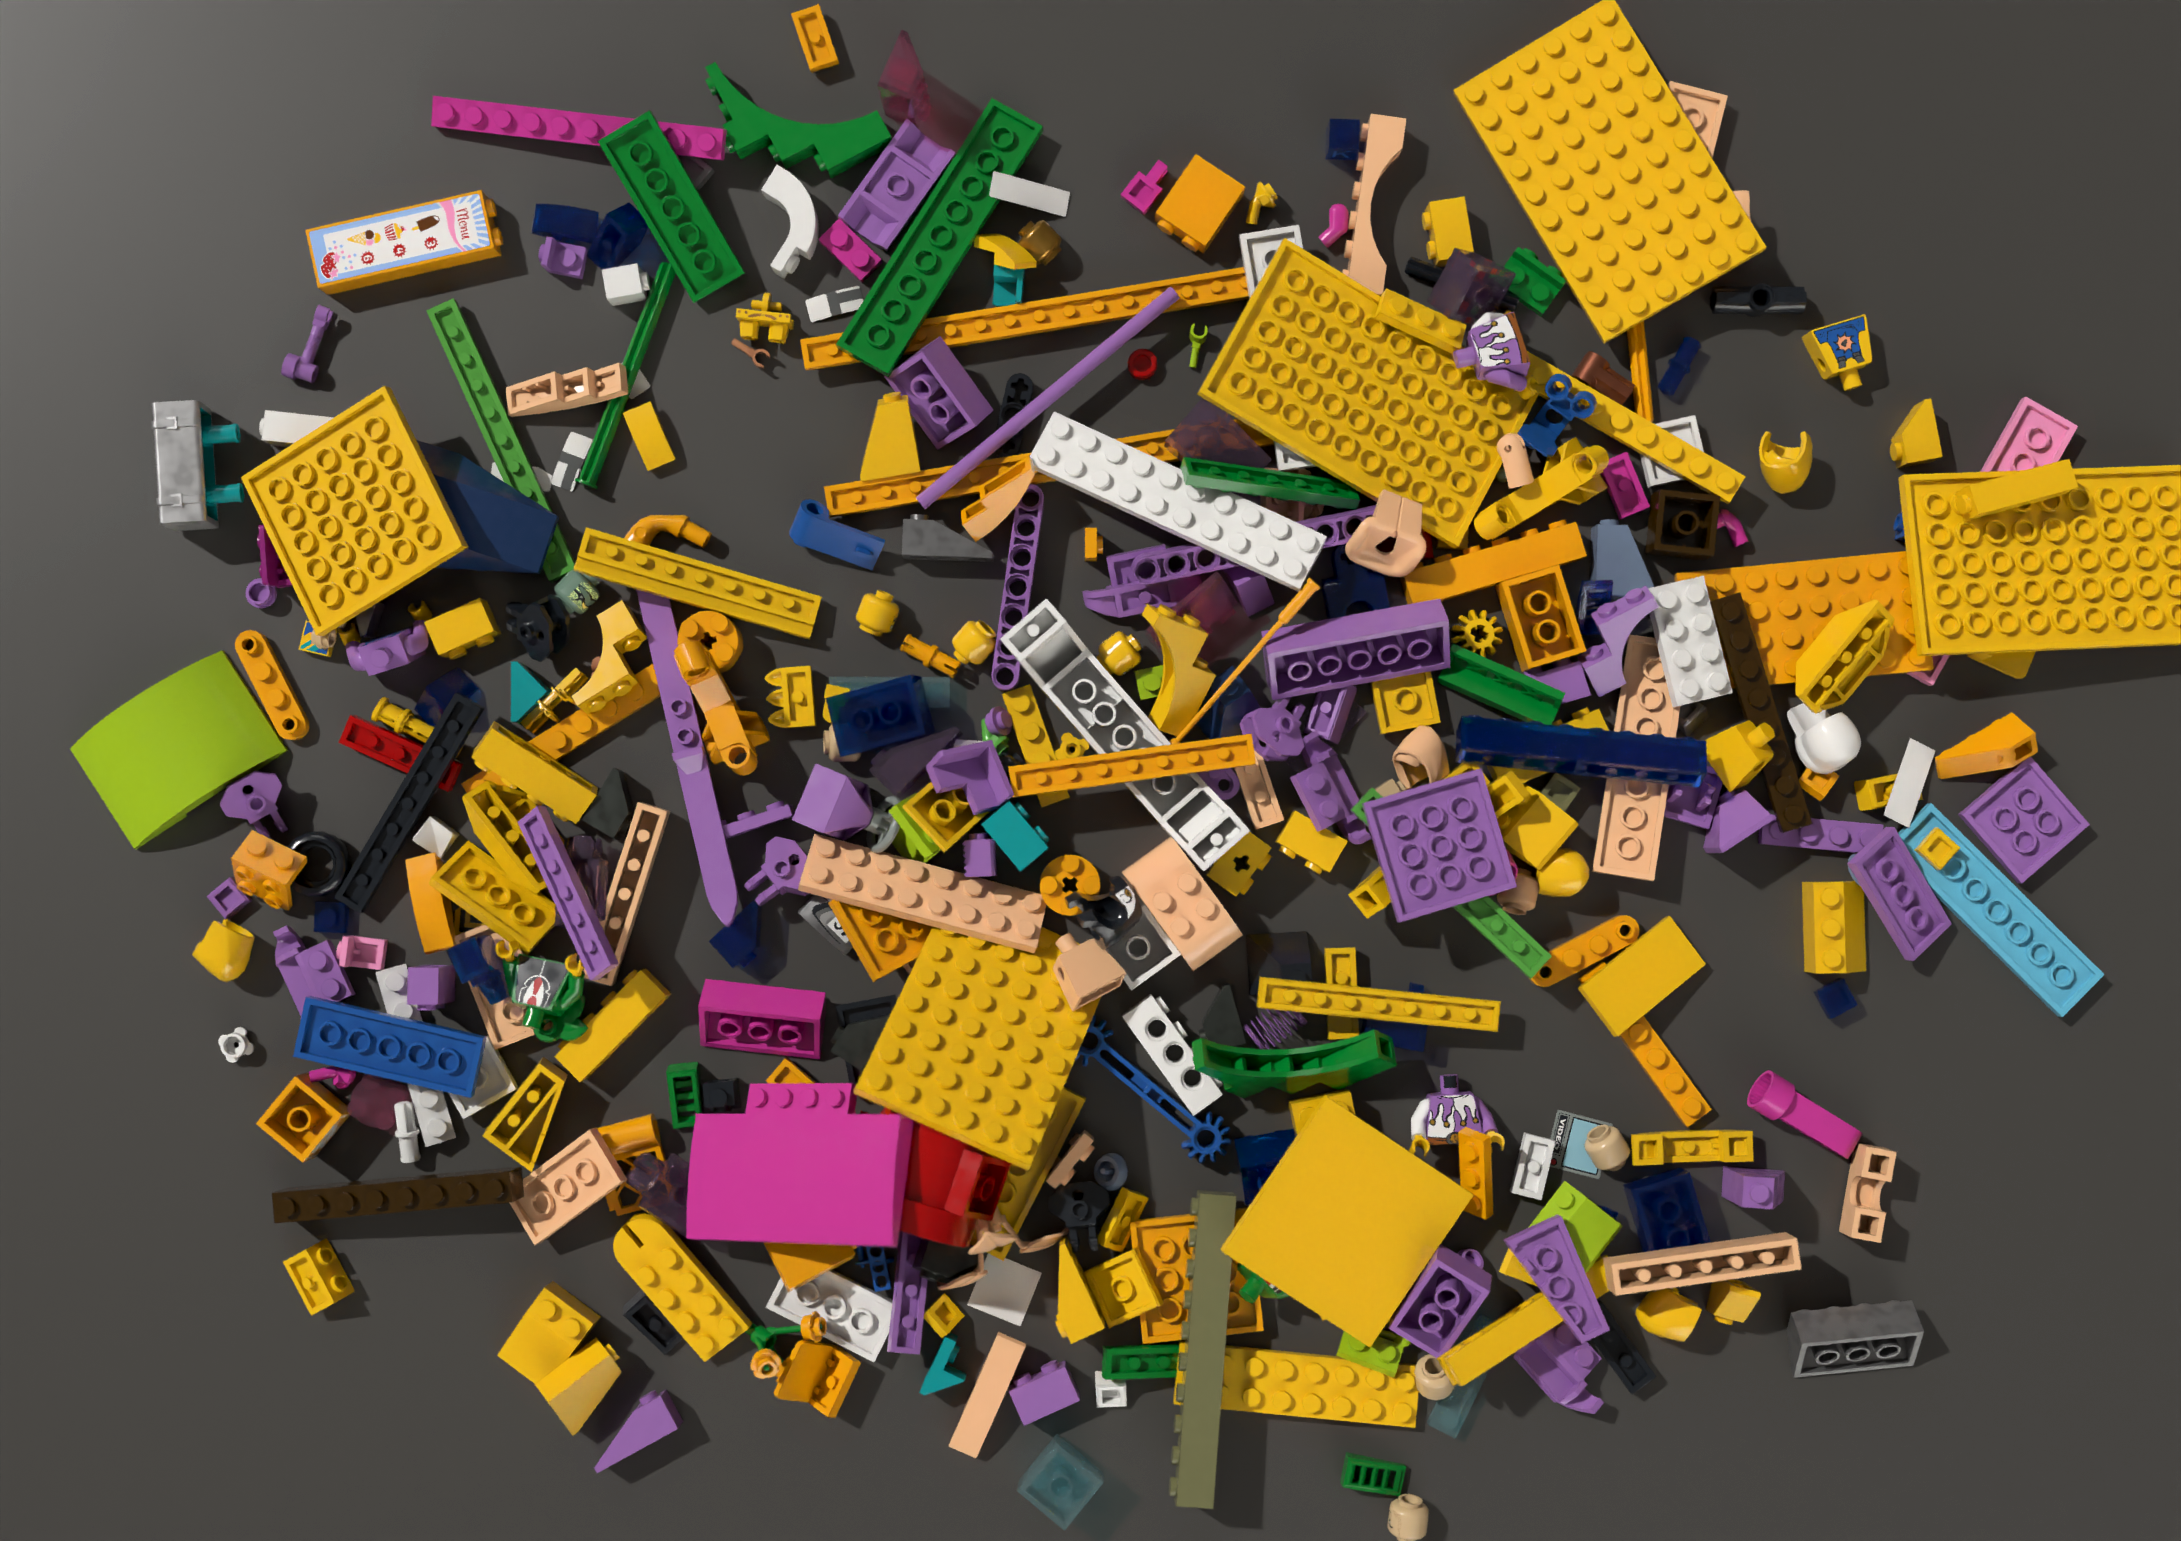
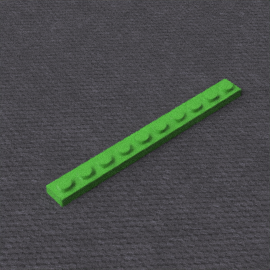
M452 298L426 310L503 481L552 512L457 301ZM558 523L542 566L550 582L561 579L569 571L574 570L576 563Z

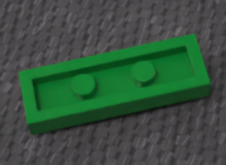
M1179 1344L1103 1346L1102 1377L1105 1380L1176 1377Z

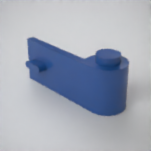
M806 499L801 502L789 530V535L796 545L808 547L873 570L884 546L885 539L828 519L829 510L818 501Z

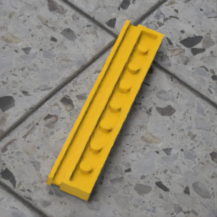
M587 527L574 565L575 572L709 611H715L808 640L810 639L822 598L815 594Z

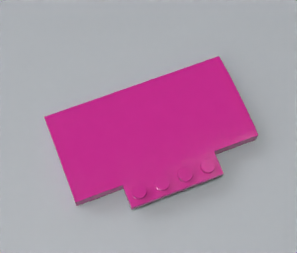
M853 1083L750 1084L745 1114H696L688 1174L686 1239L897 1247L914 1120L901 1114H855L857 1094H854L856 1085Z

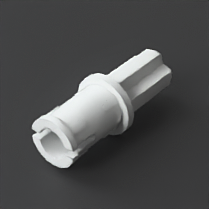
M409 1101L398 1102L394 1108L397 1123L395 1136L399 1139L400 1160L403 1163H411L421 1158L417 1138L420 1129L416 1127L413 1103Z

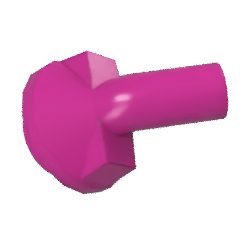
M335 1066L309 1071L311 1083L332 1078L334 1086L339 1089L347 1088L356 1076V1071Z

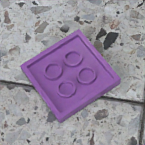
M2032 757L2012 767L1958 814L2017 883H2023L2090 825Z

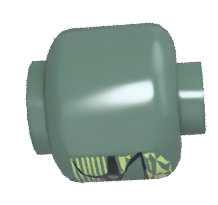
M574 570L569 571L556 584L554 589L557 594L556 596L562 600L565 608L571 615L574 612L583 614L600 596L596 588L599 582L592 576L581 574Z

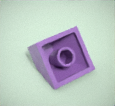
M1727 790L1718 797L1719 802L1716 804L1710 828L1707 829L1703 849L1706 853H1723L1774 819L1746 790H1736L1730 793Z

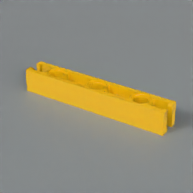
M1608 1255L1599 1256L1586 1273L1596 1299L1610 1291L1607 1289L1603 1258L1608 1257ZM1539 1291L1437 1357V1360L1453 1386L1457 1384L1464 1386L1563 1320L1544 1294Z

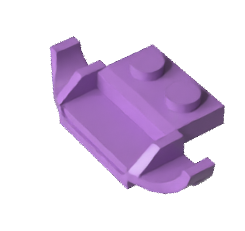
M1162 544L1106 556L1111 585L1105 586V589L1082 591L1087 608L1104 615L1122 618L1143 613L1147 604L1156 608L1160 604L1169 608L1177 606L1198 589L1202 583L1201 575L1198 574L1154 584L1140 583L1132 572L1133 560L1140 554L1166 549L1165 545ZM1144 562L1139 566L1138 573L1142 576H1148L1153 572L1154 565L1151 562Z
M1316 730L1303 738L1304 748L1302 749V755L1308 769L1290 777L1317 832L1336 823L1342 834L1350 842L1362 844L1372 837L1366 831V825L1350 811L1359 799L1337 757L1338 754L1328 744L1320 740V735Z
M286 925L273 932L277 938L275 950L276 967L279 968L300 1016H302L305 997L314 996L340 1002L355 995L344 967L339 966L340 959H337L336 950L331 940L323 941L306 949L299 935L290 926Z
M1564 1321L1514 1353L1513 1358L1553 1402H1557L1572 1410L1595 1414L1604 1404L1600 1398L1593 1396L1585 1389L1588 1384L1584 1381L1586 1376L1602 1358L1587 1341L1584 1343L1578 1341Z

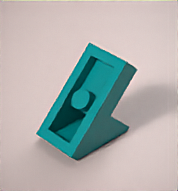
M949 1332L944 1336L921 1385L920 1394L927 1395L966 1380V1373L946 1364L947 1362L953 1364L960 1349L959 1346L955 1345L958 1338L957 1335Z

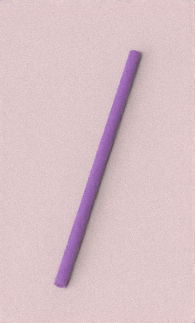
M1172 287L1165 290L920 493L916 499L924 509L929 507L1179 299L1176 291Z

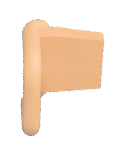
M1383 489L1379 495L1373 516L1363 520L1345 546L1347 557L1360 566L1390 577H1403L1411 573L1426 552V541L1420 535L1422 504ZM1389 536L1396 538L1394 549L1391 552H1381L1376 548L1377 544Z

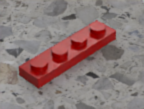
M356 715L349 716L338 742L405 773L409 772L423 748L421 744ZM454 760L438 788L447 792L452 791L463 763Z

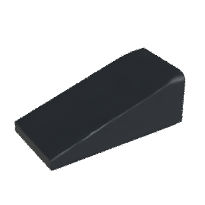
M642 1289L623 1306V1316L664 1355L683 1339Z

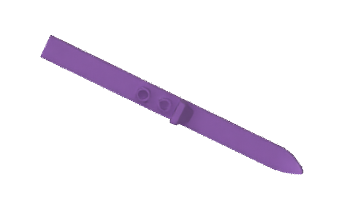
M636 589L674 752L672 757L678 769L706 895L711 908L722 924L729 927L734 921L738 906V889L692 691L682 678L673 656L675 655V648L678 647V631L671 601L668 598Z

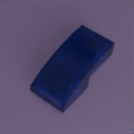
M536 204L531 234L543 237L549 236L559 241L566 237L593 244L596 237L599 212L564 205Z

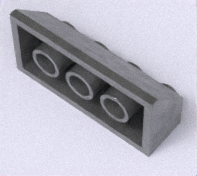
M1892 1300L1880 1304L1862 1303L1850 1307L1832 1306L1827 1309H1802L1791 1312L1787 1336L1793 1378L1914 1366L1924 1330L1912 1300Z

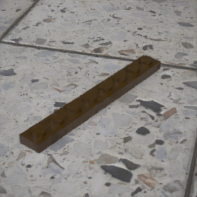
M1741 593L1710 601L1717 631L1745 721H1752L1756 727L1762 723H1767L1775 732V737L1767 742L1773 751V757L1762 768L1761 772L1780 833L1811 825L1810 814Z

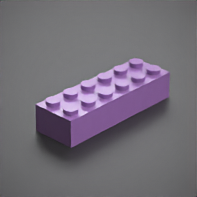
M1434 599L1279 628L1263 646L1265 674L1272 700L1450 668L1449 619L1441 600ZM1269 630L1261 631L1262 638Z

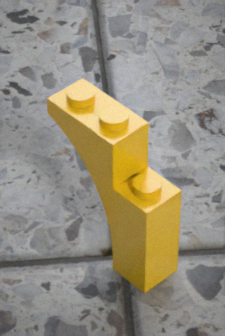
M1147 604L1142 616L1156 632L1163 654L1161 687L1148 718L1158 730L1178 736L1197 714L1216 677L1207 667L1209 663L1197 657L1208 633L1199 626L1201 621L1193 616L1184 614L1182 618L1177 616L1173 609L1160 604L1156 608Z

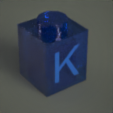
M1329 120L1326 129L1325 159H1356L1359 151L1360 120Z

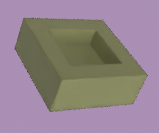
M1554 771L1540 790V793L1565 812L1581 788L1557 771Z

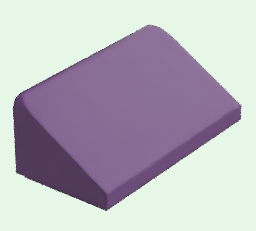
M1347 686L1318 692L1304 733L1310 734L1317 730L1320 739L1338 744L1357 688L1355 686Z

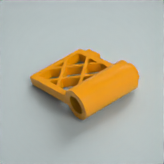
M653 1113L597 1128L615 1160H621L632 1166L626 1175L627 1180L634 1168L650 1176L644 1189L626 1180L619 1189L615 1188L605 1197L609 1211L615 1210L617 1216L676 1201V1193L660 1141L659 1126ZM655 1151L658 1164L654 1171L638 1163L642 1154ZM637 1156L635 1161L630 1159V1157ZM659 1168L661 1170L662 1176L657 1174ZM653 1178L665 1184L668 1195L656 1197L646 1191ZM624 1186L640 1195L634 1204L622 1206L619 1194ZM642 1197H645V1198L649 1199V1200H645V1201H641V1202H640V1200L642 1199Z

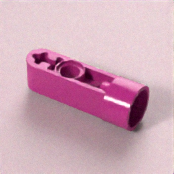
M1771 1070L1762 1073L1749 1091L1747 1105L1770 1120L1780 1119L1847 1160L1863 1135L1858 1129L1797 1093L1794 1084Z

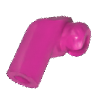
M1334 204L1329 210V228L1318 237L1327 248L1348 230L1349 212L1346 206Z
M1720 509L1717 529L1726 526L1734 547L1748 542L1741 521L1729 510Z

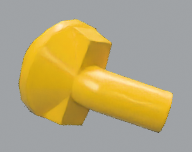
M1261 181L1257 183L1255 195L1249 205L1246 223L1257 225L1261 206L1276 207L1274 200L1278 197L1269 183L1263 185Z

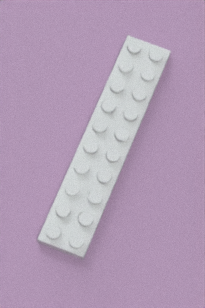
M1053 412L1030 455L1033 460L1034 470L1297 592L1302 589L1326 541L1327 536L1234 493L1205 487L1194 488L1190 485H1185L1181 469L1057 412Z

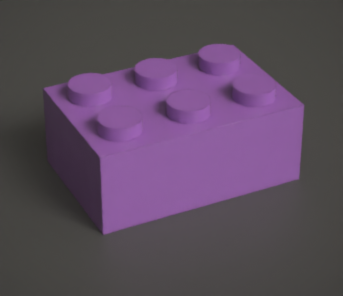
M1440 1244L1391 1316L1389 1329L1432 1356L1439 1357L1452 1347L1490 1293L1492 1275Z

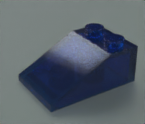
M910 674L826 698L840 757L936 735L921 676Z

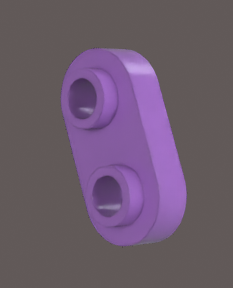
M1231 768L1197 773L1221 800L1234 797L1239 790V779ZM1221 779L1229 782V788L1226 791H1222L1218 787Z

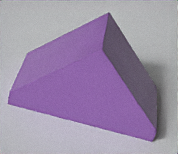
M1243 566L1223 569L1247 617L1275 604L1265 576Z

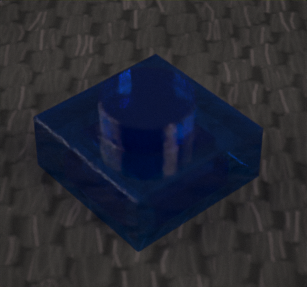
M315 901L314 932L348 933L349 907L342 902Z
M1838 978L1813 991L1828 1019H1833L1858 1005L1844 978Z

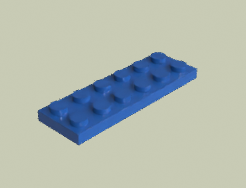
M308 996L305 997L293 1057L471 1098L475 1095L487 1036Z

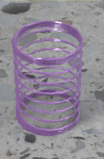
M1266 1009L1275 1021V1023L1277 1024V1026L1282 1031L1281 1033L1275 1027V1025L1266 1017V1015L1263 1012H1261L1264 1019L1267 1021L1271 1029L1276 1034L1275 1036L1268 1029V1027L1259 1019V1017L1256 1016V1019L1270 1037L1269 1039L1261 1031V1029L1251 1020L1252 1025L1255 1027V1029L1262 1037L1266 1045L1247 1024H1245L1243 1028L1252 1038L1255 1044L1259 1047V1049H1271L1266 1040L1261 1035V1033L1268 1039V1041L1274 1047L1277 1048L1276 1043L1269 1035L1267 1030L1276 1038L1278 1042L1282 1043L1280 1037L1275 1032L1273 1027L1285 1039H1287V1036L1285 1035L1279 1024L1290 1035H1293L1291 1030L1283 1020V1018L1295 1031H1298V1029L1289 1017V1015L1301 1027H1303V1025H1305L1308 1022L1300 1012L1292 1011L1295 1017L1298 1019L1297 1021L1288 1011H1284L1289 1020L1294 1025L1293 1027L1289 1023V1021L1280 1013L1279 1010H1275L1281 1018V1020L1283 1021V1023L1288 1028L1287 1030L1282 1025V1023L1273 1015V1013L1269 1009Z

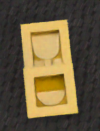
M998 233L976 235L974 247L994 252V265L1014 270L1036 268L1037 261L1025 248L1014 240Z
M651 401L623 412L634 442L648 471L676 459Z

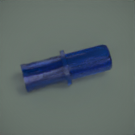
M1691 337L1683 339L1674 358L1669 359V367L1658 384L1660 392L1669 396L1675 393L1684 375L1691 371L1689 366L1702 347L1699 341Z

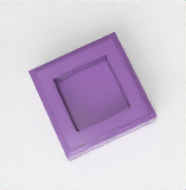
M229 877L206 896L225 920L233 917L252 901L249 895L242 893L237 888L234 877Z

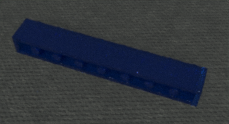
M1479 715L1461 716L1456 730L1455 762L1700 787L1707 775L1706 741L1696 740L1692 737L1672 738L1665 737L1662 734L1643 735L1635 734L1632 731H1605L1598 727L1585 729L1576 728L1568 724L1556 726L1543 724L1539 721L1527 723L1513 721L1509 718L1489 719Z

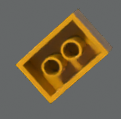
M1559 565L1510 579L1495 586L1522 672L1586 652Z

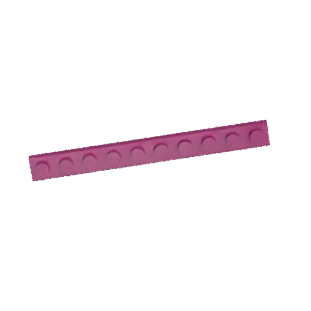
M433 96L431 126L600 146L598 143L600 139L634 119ZM658 121L677 155L724 161L727 130Z

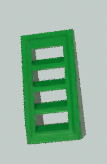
M698 1062L670 1064L667 1067L666 1076L673 1129L694 1127L696 1115L679 1117V1112L695 1111L696 1114H703ZM691 1076V1078L676 1079V1077ZM692 1086L693 1089L677 1092V1088ZM694 1099V1103L678 1104V1100Z
M1346 1452L1340 1483L1342 1487L1400 1496L1406 1465ZM1356 1466H1361L1359 1479L1353 1478ZM1367 1467L1372 1468L1370 1482L1365 1481ZM1379 1469H1384L1382 1482L1378 1484L1376 1483ZM1390 1470L1396 1471L1393 1487L1388 1486Z

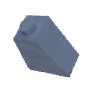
M1606 519L1600 520V524L1591 528L1590 600H1619L1635 588H1642L1644 586H1647V588L1654 587L1628 525H1619V520Z

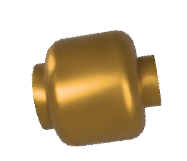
M1044 220L1036 224L1030 221L1018 233L1022 237L1018 242L1019 245L1033 256L1037 261L1036 265L1043 263L1046 266L1062 250L1059 246L1061 244V237Z

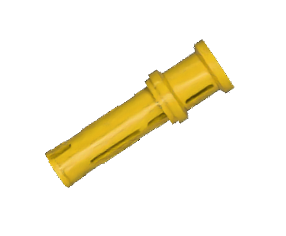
M387 697L380 699L371 716L372 721L385 723L394 728L395 733H407L426 743L435 728L414 717L412 710L408 708L403 710L390 703V699Z

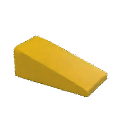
M1897 774L1855 781L1854 788L1859 810L1886 807ZM1921 792V795H1920L1919 800H1923L1922 792Z

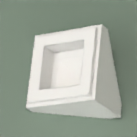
M1095 1371L1097 1408L1127 1406L1126 1380H1105L1102 1377V1371Z

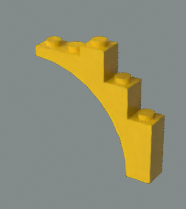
M1512 770L1487 785L1496 818L1530 795ZM1380 866L1348 894L1366 918L1379 912L1391 902Z

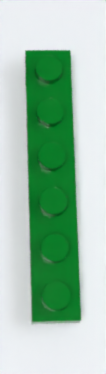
M1184 457L1180 466L1185 485H1190L1194 488L1205 487L1218 489L1223 492L1246 493L1254 497L1266 496L1282 501H1301L1310 505L1333 506L1337 509L1348 508L1356 510L1360 502L1357 490L1341 480Z

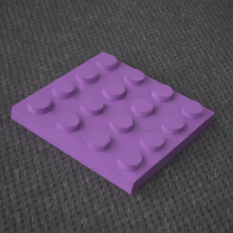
M1482 768L1362 803L1397 922L1406 921L1517 887Z

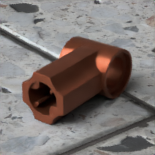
M1588 351L1571 376L1623 405L1635 385L1609 368V362L1602 356Z

